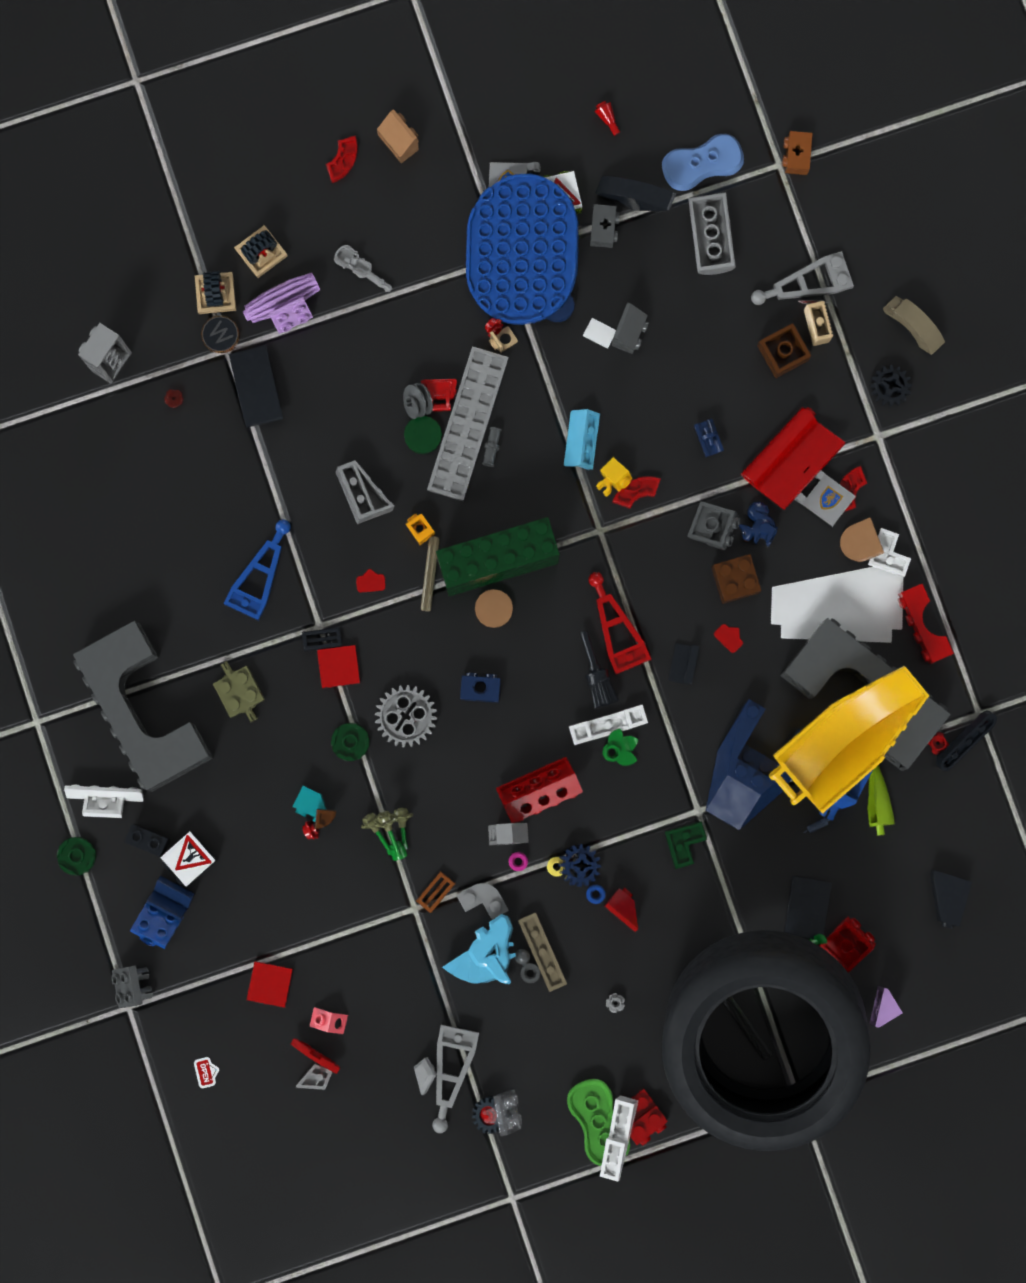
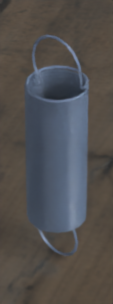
M826 818L807 826V829L812 833L828 825V820Z

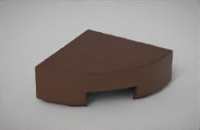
M317 809L315 829L328 826L334 820L337 811Z

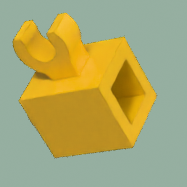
M613 457L600 470L604 480L600 481L596 487L598 490L607 487L603 494L608 496L612 492V486L619 492L630 484L632 477L630 472Z

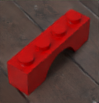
M923 584L898 594V603L907 613V616H905L906 621L915 631L913 636L917 644L920 643L923 649L921 654L924 660L931 664L954 654L947 637L932 634L923 623V611L930 602Z

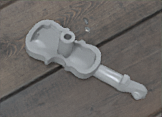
M348 245L341 246L336 251L334 256L336 264L344 269H351L360 278H368L378 287L384 288L385 292L392 290L390 284L371 272V263L365 261L364 258H359L358 251H355Z

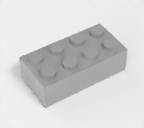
M99 323L98 326H94L91 330L88 341L80 346L78 355L93 373L111 384L132 352L117 333Z

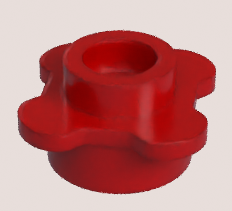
M492 318L487 322L485 330L489 333V337L491 331L495 335L501 332L503 327L501 319Z
M937 732L928 745L932 748V753L937 755L949 743L944 738L942 732Z
M312 820L306 821L305 825L302 826L306 838L309 840L315 839V837L319 838V829H315V823Z

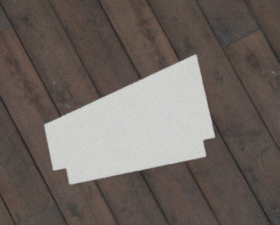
M869 567L772 587L771 624L781 625V638L809 639L825 619L831 620L833 618L840 623L842 630L845 632L848 630L856 636V641L891 643L892 629L902 630L903 609L898 603V594L903 592V577L876 567Z

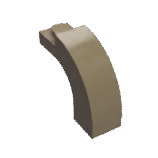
M895 296L883 308L885 314L903 324L914 336L918 346L932 355L945 343L943 336L931 319L910 300H902Z

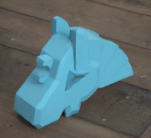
M501 914L489 922L490 930L484 927L476 930L477 939L473 941L469 950L443 966V968L453 974V976L473 984L487 983L494 980L510 984L511 980L507 975L510 960L516 957V953L510 954L508 951L509 947L514 946V943L510 942L513 932L510 918Z

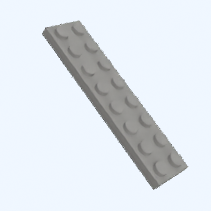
M472 346L427 491L464 502L509 357Z

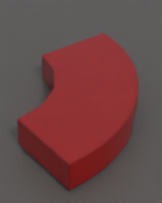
M356 135L339 140L337 155L326 164L332 183L342 179L352 169L358 153Z
M861 466L851 470L840 482L842 487L855 496L858 490L867 484ZM855 499L844 512L856 508Z
M645 476L632 480L626 488H622L617 492L612 503L630 509L639 498L646 496L655 497L661 478Z
M296 1038L292 1040L291 1045L326 1069L336 1074L338 1073L340 1066L330 1058Z

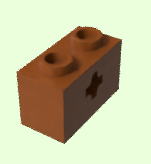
M790 131L788 137L784 138V149H787L786 155H783L782 167H785V173L808 175L810 170L812 133Z

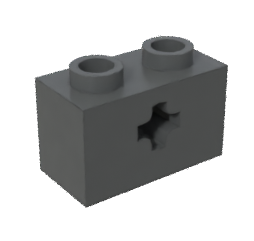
M594 204L590 246L613 248V242H617L618 231H614L615 224H619L620 213L616 212V206ZM603 223L607 224V229H603Z

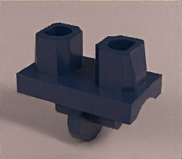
M712 419L694 425L705 457L724 451Z

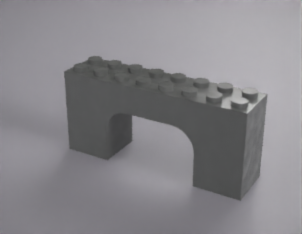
M827 618L820 624L780 676L809 699H812L835 672L845 671L851 673L867 685L897 670V668L888 666L886 659L881 655H874L867 644L863 642L860 644L856 641V636L848 630L846 632L842 630L840 623L835 619L831 618L830 620ZM929 693V697L920 710L907 723L905 731L899 734L894 746H891L884 755L889 762L901 771L909 769L951 715L947 712L948 708L940 702L938 704L932 700L933 696Z
M133 621L73 654L75 667L78 671L83 672L84 677L82 679L87 688L90 687L93 694L91 696L94 702L103 709L100 711L105 721L111 724L112 727L109 729L113 737L119 739L121 743L119 748L123 755L129 757L130 761L128 764L131 770L138 774L139 778L137 781L142 789L153 792L213 759L195 724L189 722L166 736L153 738L146 732L126 695V681L134 671L159 658L139 623Z

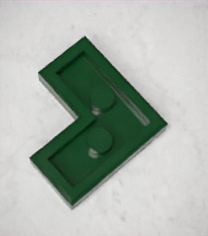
M702 821L665 832L675 869L694 864L689 845L707 840Z

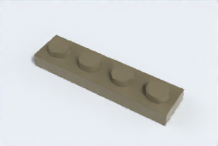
M536 912L519 919L518 922L549 992L567 985Z

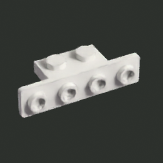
M71 785L64 788L66 798L84 799L83 816L122 818L124 801L143 802L144 800L142 790L135 787L127 789L115 786L105 788L95 785L90 787Z

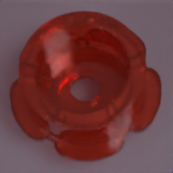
M171 389L167 391L164 401L169 407L176 408L182 404V393L179 390Z

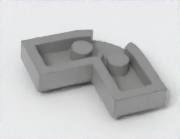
M476 884L456 895L465 912L483 903L492 920L509 911L498 890L489 884Z

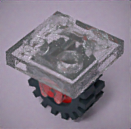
M507 1090L496 1096L486 1097L475 1104L476 1107L473 1108L475 1114L472 1115V1118L476 1119L473 1123L474 1125H479L477 1127L478 1130L483 1129L482 1132H488V1134L500 1131V1136H504L521 1129L522 1117L518 1113L517 1106L519 1100L515 1090Z

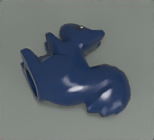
M754 502L747 510L748 517L754 521L752 527L740 524L739 528L742 531L744 541L748 542L754 537V544H757L759 539L762 538L769 547L777 534L778 528L774 520L768 515L770 512L768 506L763 502Z

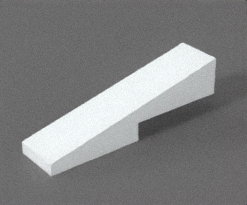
M621 1095L615 1099L610 1133L606 1139L600 1177L614 1181L620 1180L639 1100Z

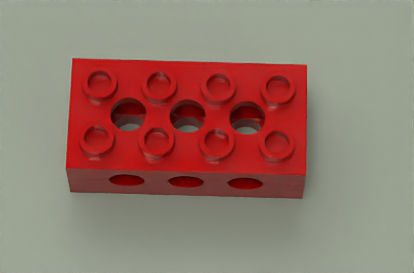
M567 757L496 788L511 823L521 822L533 814H539L544 809L557 806L562 801L575 798L583 792Z

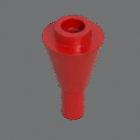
M601 102L596 106L597 110L594 112L609 126L612 134L615 136L620 131L615 123L611 102Z

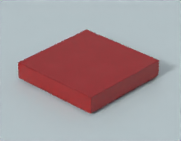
M355 645L317 650L322 688L360 684Z
M254 961L247 1000L285 1008L293 969Z

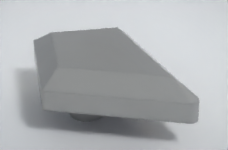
M428 1057L414 1066L421 1095L427 1093L437 1075L435 1067L431 1064Z
M314 1064L296 1085V1088L325 1090L332 1071Z

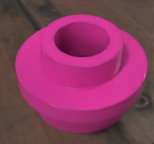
M515 852L509 858V866L514 871H522L528 865L527 856L522 852ZM516 858L522 859L521 865L515 864Z

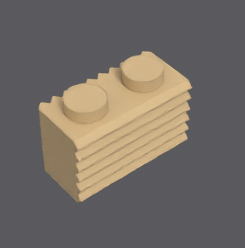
M824 301L808 304L804 309L813 346L829 343L833 337Z

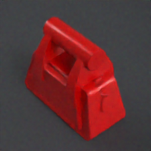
M421 380V384L428 389L431 395L432 403L433 400L446 401L443 404H433L432 411H451L450 400H453L456 394L457 380Z

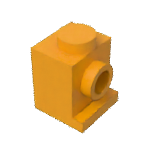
M422 513L420 515L414 514L407 520L406 527L419 545L435 535V531ZM417 526H422L423 531L418 532L416 530Z

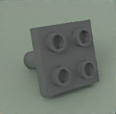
M135 965L112 970V983L115 985L116 990L115 1000L119 1008L142 1005V1000L153 997V993L145 994L152 991L150 986L144 988L139 986V980L149 979V974L142 975L144 972H149L147 967L136 969Z

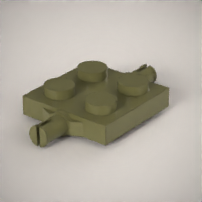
M228 661L224 662L221 666L226 675L221 680L213 683V686L230 718L240 713H246L250 723L254 722L258 718L253 708L264 701L265 698L248 666L232 671Z

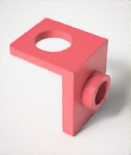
M314 1007L310 1027L325 1032L344 1034L348 1015L332 1013ZM340 1018L341 1026L336 1029L335 1022Z

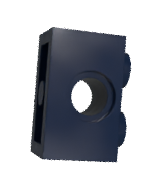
M466 673V676H462L460 700L499 703L500 678H497V675L485 674V677H477V673ZM483 682L486 685V689L484 692H477L475 685Z

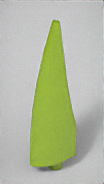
M879 765L873 769L869 777L867 806L870 827H876L877 836L885 835V825L895 824L889 793Z

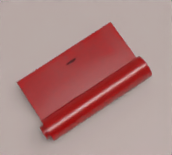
M802 407L741 473V476L750 485L783 510L789 506L846 444L842 439L818 423L814 417L816 415L815 412L809 407Z

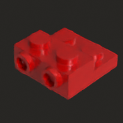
M849 917L843 920L826 938L828 943L819 945L831 954L848 973L876 945L874 936L870 932H863L860 929L861 924L855 918L850 919Z
M644 1088L631 1097L639 1101L630 1137L636 1145L640 1143L642 1146L651 1140L650 1135L655 1131L659 1134L666 1129L667 1126L665 1124L668 1122Z

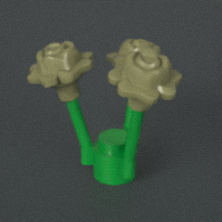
M407 808L395 809L393 814L389 811L380 812L377 816L372 812L362 819L363 824L361 828L372 829L383 843L388 855H391L394 861L401 860L407 856L406 850L408 845L405 827L406 821L413 816V813H409ZM394 821L398 822L399 828H401L402 843L401 841H396L393 835L392 824ZM380 827L385 828V831L388 832L392 842L390 846L379 831Z

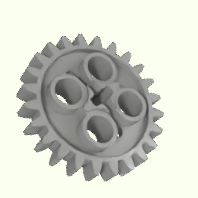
M400 685L397 692L392 688L393 694L390 695L386 692L387 699L380 698L383 705L376 706L380 709V712L375 713L376 716L380 717V719L375 721V723L381 724L378 731L384 730L385 732L382 734V737L388 735L389 743L394 739L395 746L402 742V747L405 748L406 743L409 742V745L413 747L414 741L420 745L419 739L427 740L425 734L432 735L429 728L436 727L431 723L437 720V717L432 716L437 710L430 708L434 705V702L428 703L427 701L430 699V696L423 697L424 690L417 693L416 686L413 691H410L409 685H407L406 690H403ZM406 698L409 700L406 708L399 707L398 702L400 699ZM413 702H416V706L409 713L411 719H406L401 728L396 731V727L403 719L401 714H406ZM417 709H423L425 715L423 718L417 719L414 717V712ZM390 714L398 716V721L395 724L388 723L387 718ZM406 725H412L414 731L412 734L406 735L403 732V728Z

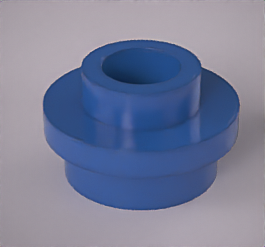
M596 884L590 886L586 892L587 899L593 904L601 903L606 896L604 888ZM593 891H599L600 895L598 898L592 896Z

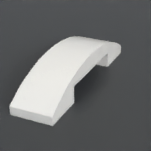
M639 705L621 712L569 726L574 745L609 736L616 729L625 731L647 724L648 721L643 705Z

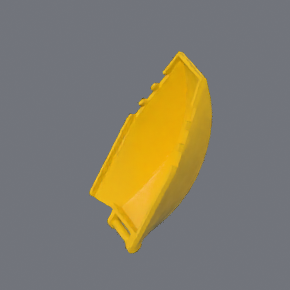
M905 666L880 677L832 703L773 755L779 766L769 774V778L777 782L790 798L792 805L798 804L807 797L821 813H824L884 760V755L891 746H894L899 734L905 731L909 720L913 715L917 714L929 697L928 693ZM786 772L799 787L800 791L798 793H795L783 779L782 773Z

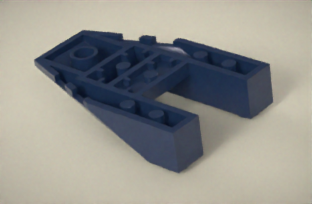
M750 699L744 704L717 751L705 810L737 830H740L783 792L777 782L769 778V774L779 766V763L774 762L746 745L747 740L765 711V708ZM798 729L794 733L793 737L796 736L801 731V729ZM786 772L782 773L781 776L789 784L791 778Z

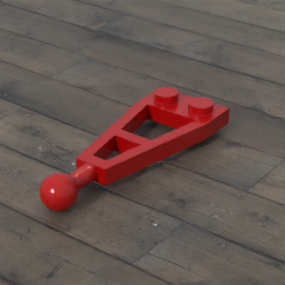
M599 572L591 573L588 581L591 586L596 588L599 599H596L608 658L615 674L650 661L651 657L644 641L613 596L606 594L602 585L604 581L602 574ZM606 602L611 604L619 616L608 622L606 621L603 604ZM623 622L637 642V645L614 654L608 628Z

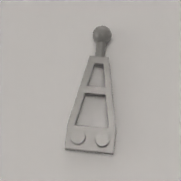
M841 251L825 256L775 283L772 290L765 292L762 290L754 291L751 295V300L755 305H762L766 299L777 296L778 300L836 294L852 289L854 285ZM825 264L832 287L808 290L803 275ZM797 279L800 291L783 292V286Z
M441 1024L437 1042L436 1105H440L438 1118L432 1124L434 1131L437 1133H443L448 1128L446 1121L448 1107L452 1108L476 1051L479 1032ZM443 1046L469 1051L459 1076L443 1073ZM442 1080L456 1083L449 1100L442 1099Z

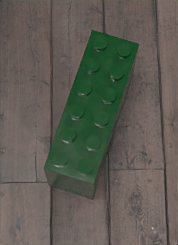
M548 517L436 551L449 597L558 564L560 555Z

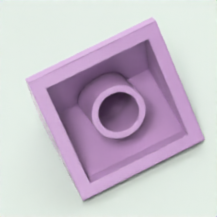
M880 986L877 988L869 1022L870 1025L875 1027H881L902 1014L890 991Z

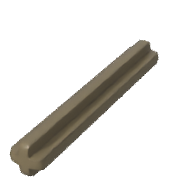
M435 536L429 537L421 610L426 612L431 611L437 565L436 551L439 548V537Z

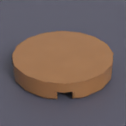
M500 590L485 591L479 596L475 605V613L478 620L483 625L491 628L505 625L513 612L511 599Z

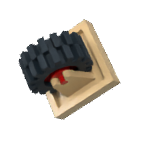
M265 225L234 247L257 278L288 256Z
M203 272V275L195 276L198 314L236 311L232 272Z

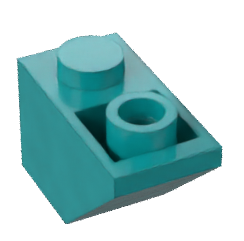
M302 786L292 806L296 808V813L304 817L307 814L313 816L312 821L314 822L316 821L317 809L327 810L322 795L305 786Z

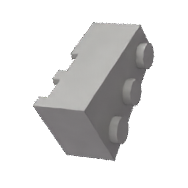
M355 460L337 467L336 475L357 524L393 511L394 505L384 496L383 492L377 488Z

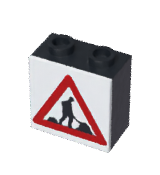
M193 832L187 833L160 857L164 861L162 865L169 872L172 870L176 875V881L181 886L185 885L186 887L194 883L218 861Z

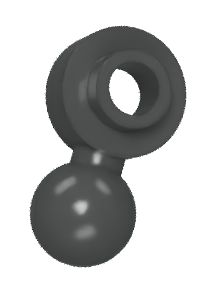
M525 949L516 951L515 960L523 966L521 969L522 979L526 983L536 982L540 977V970L535 964L529 963V952ZM528 970L534 971L533 977L527 976Z

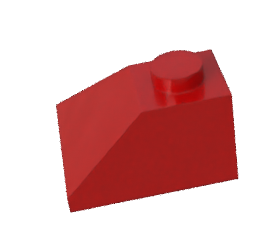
M618 888L604 907L636 932L638 924L635 901L632 899L633 894L626 888L623 890Z

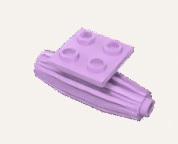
M313 273L289 279L261 293L244 306L246 310L243 311L246 320H251L252 323L271 318L279 334L288 332L293 327L304 324L313 318L305 300L320 290Z

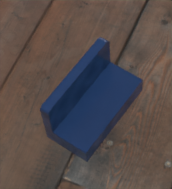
M160 876L153 892L147 899V903L181 920L190 907L195 894Z

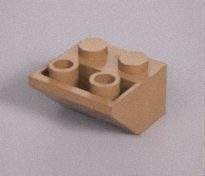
M393 109L377 128V133L399 162L403 163L419 150L418 134L412 127L409 128L405 124L406 119L400 112L397 114Z

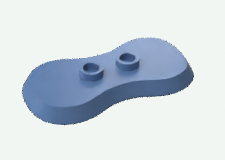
M717 134L699 147L679 148L670 151L662 161V170L667 183L673 189L686 191L694 188L706 178L730 176L737 173L744 164V154L740 143L734 136L730 134Z

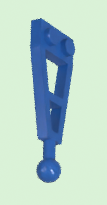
M284 519L276 523L275 528L277 532L272 542L266 541L233 584L224 602V605L258 621L269 599L282 549L279 543L283 535L287 534L291 529L290 523ZM269 548L275 551L270 568L259 564V561ZM254 568L268 575L261 600L239 590Z

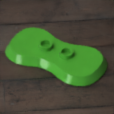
M589 1079L576 1084L569 1091L567 1104L571 1114L582 1126L586 1155L594 1164L602 1166L606 1139L609 1137L613 1116V1096L605 1082L599 1079ZM630 1139L627 1147L626 1156L630 1150Z

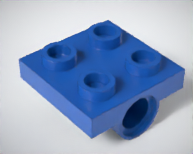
M146 902L130 932L140 936L141 941L149 946L157 945L165 949L182 919L178 920Z

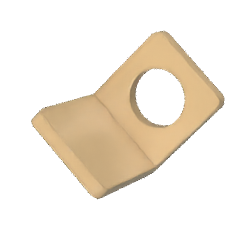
M508 326L497 335L493 331L490 332L489 342L494 350L498 349L500 354L518 342ZM501 335H510L511 341L508 344H503L500 341Z

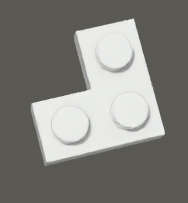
M881 528L878 537L885 553L869 559L868 565L905 577L911 558L893 552L899 534Z

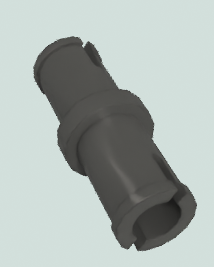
M489 428L488 440L484 445L486 449L482 462L484 466L494 467L496 453L500 448L498 445L502 431L500 428Z

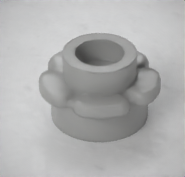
M613 993L606 1000V1006L609 1007L611 1012L617 1013V1011L624 1009L625 999L622 995Z

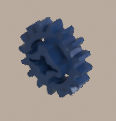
M582 844L578 845L577 848L575 845L570 846L571 851L567 849L564 851L566 856H560L563 863L558 864V866L563 867V870L559 873L566 875L563 879L564 881L570 879L569 885L576 883L577 887H582L583 882L585 886H588L589 881H595L593 876L600 874L596 871L597 868L601 867V865L597 864L600 857L595 858L596 851L589 852V846H586L584 849ZM572 855H574V859L569 862ZM579 863L586 865V867L580 868L573 865ZM590 870V873L585 877V873Z

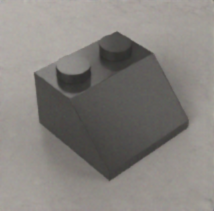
M627 302L614 334L612 346L633 354L635 349L638 350L642 339L639 338L641 332L645 333L649 322L646 321L648 315Z

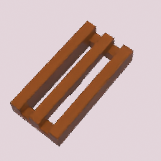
M440 871L416 902L429 913H432L456 883ZM442 877L444 880L431 894V896L426 900V902L424 903L423 901H421L426 896V894L431 890V888L436 884V882ZM448 882L450 885L436 900V902L431 906V908L427 906L432 901V899L437 895V893L442 889V887Z

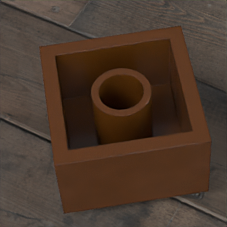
M793 323L760 340L757 345L775 379L808 362L811 358L810 352Z
M750 554L712 566L722 604L761 592Z

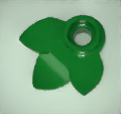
M621 729L614 730L608 736V743L603 747V757L610 762L617 761L622 766L634 764L637 759L631 751L636 747L638 739L633 736H623ZM611 748L615 749V753L613 755H609L608 751Z

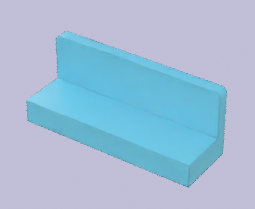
M588 409L571 411L564 466H578L587 470L593 469L600 413Z

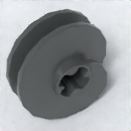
M421 383L411 384L405 388L403 402L408 416L416 419L417 417H423L425 414L429 415L432 412L433 403L428 389Z

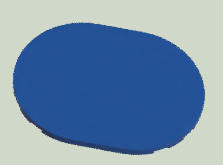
M511 175L500 179L499 182L488 187L480 195L479 200L471 210L467 224V284L480 308L493 318L501 319V322L525 325L541 321L555 313L566 302L574 288L578 271V217L572 201L561 187L539 175Z

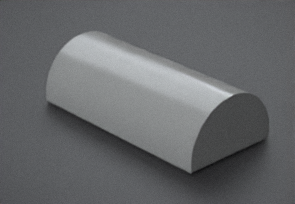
M726 192L688 198L698 273L713 275L733 270L736 266Z

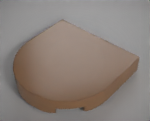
M871 518L849 526L841 536V550L851 560L863 562L885 553Z

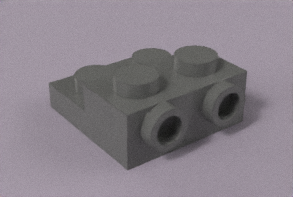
M700 501L687 537L726 551L727 546L731 547L733 543V530L738 529L740 525L739 515L733 510Z

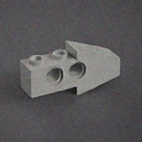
M527 823L488 826L489 845L529 843Z

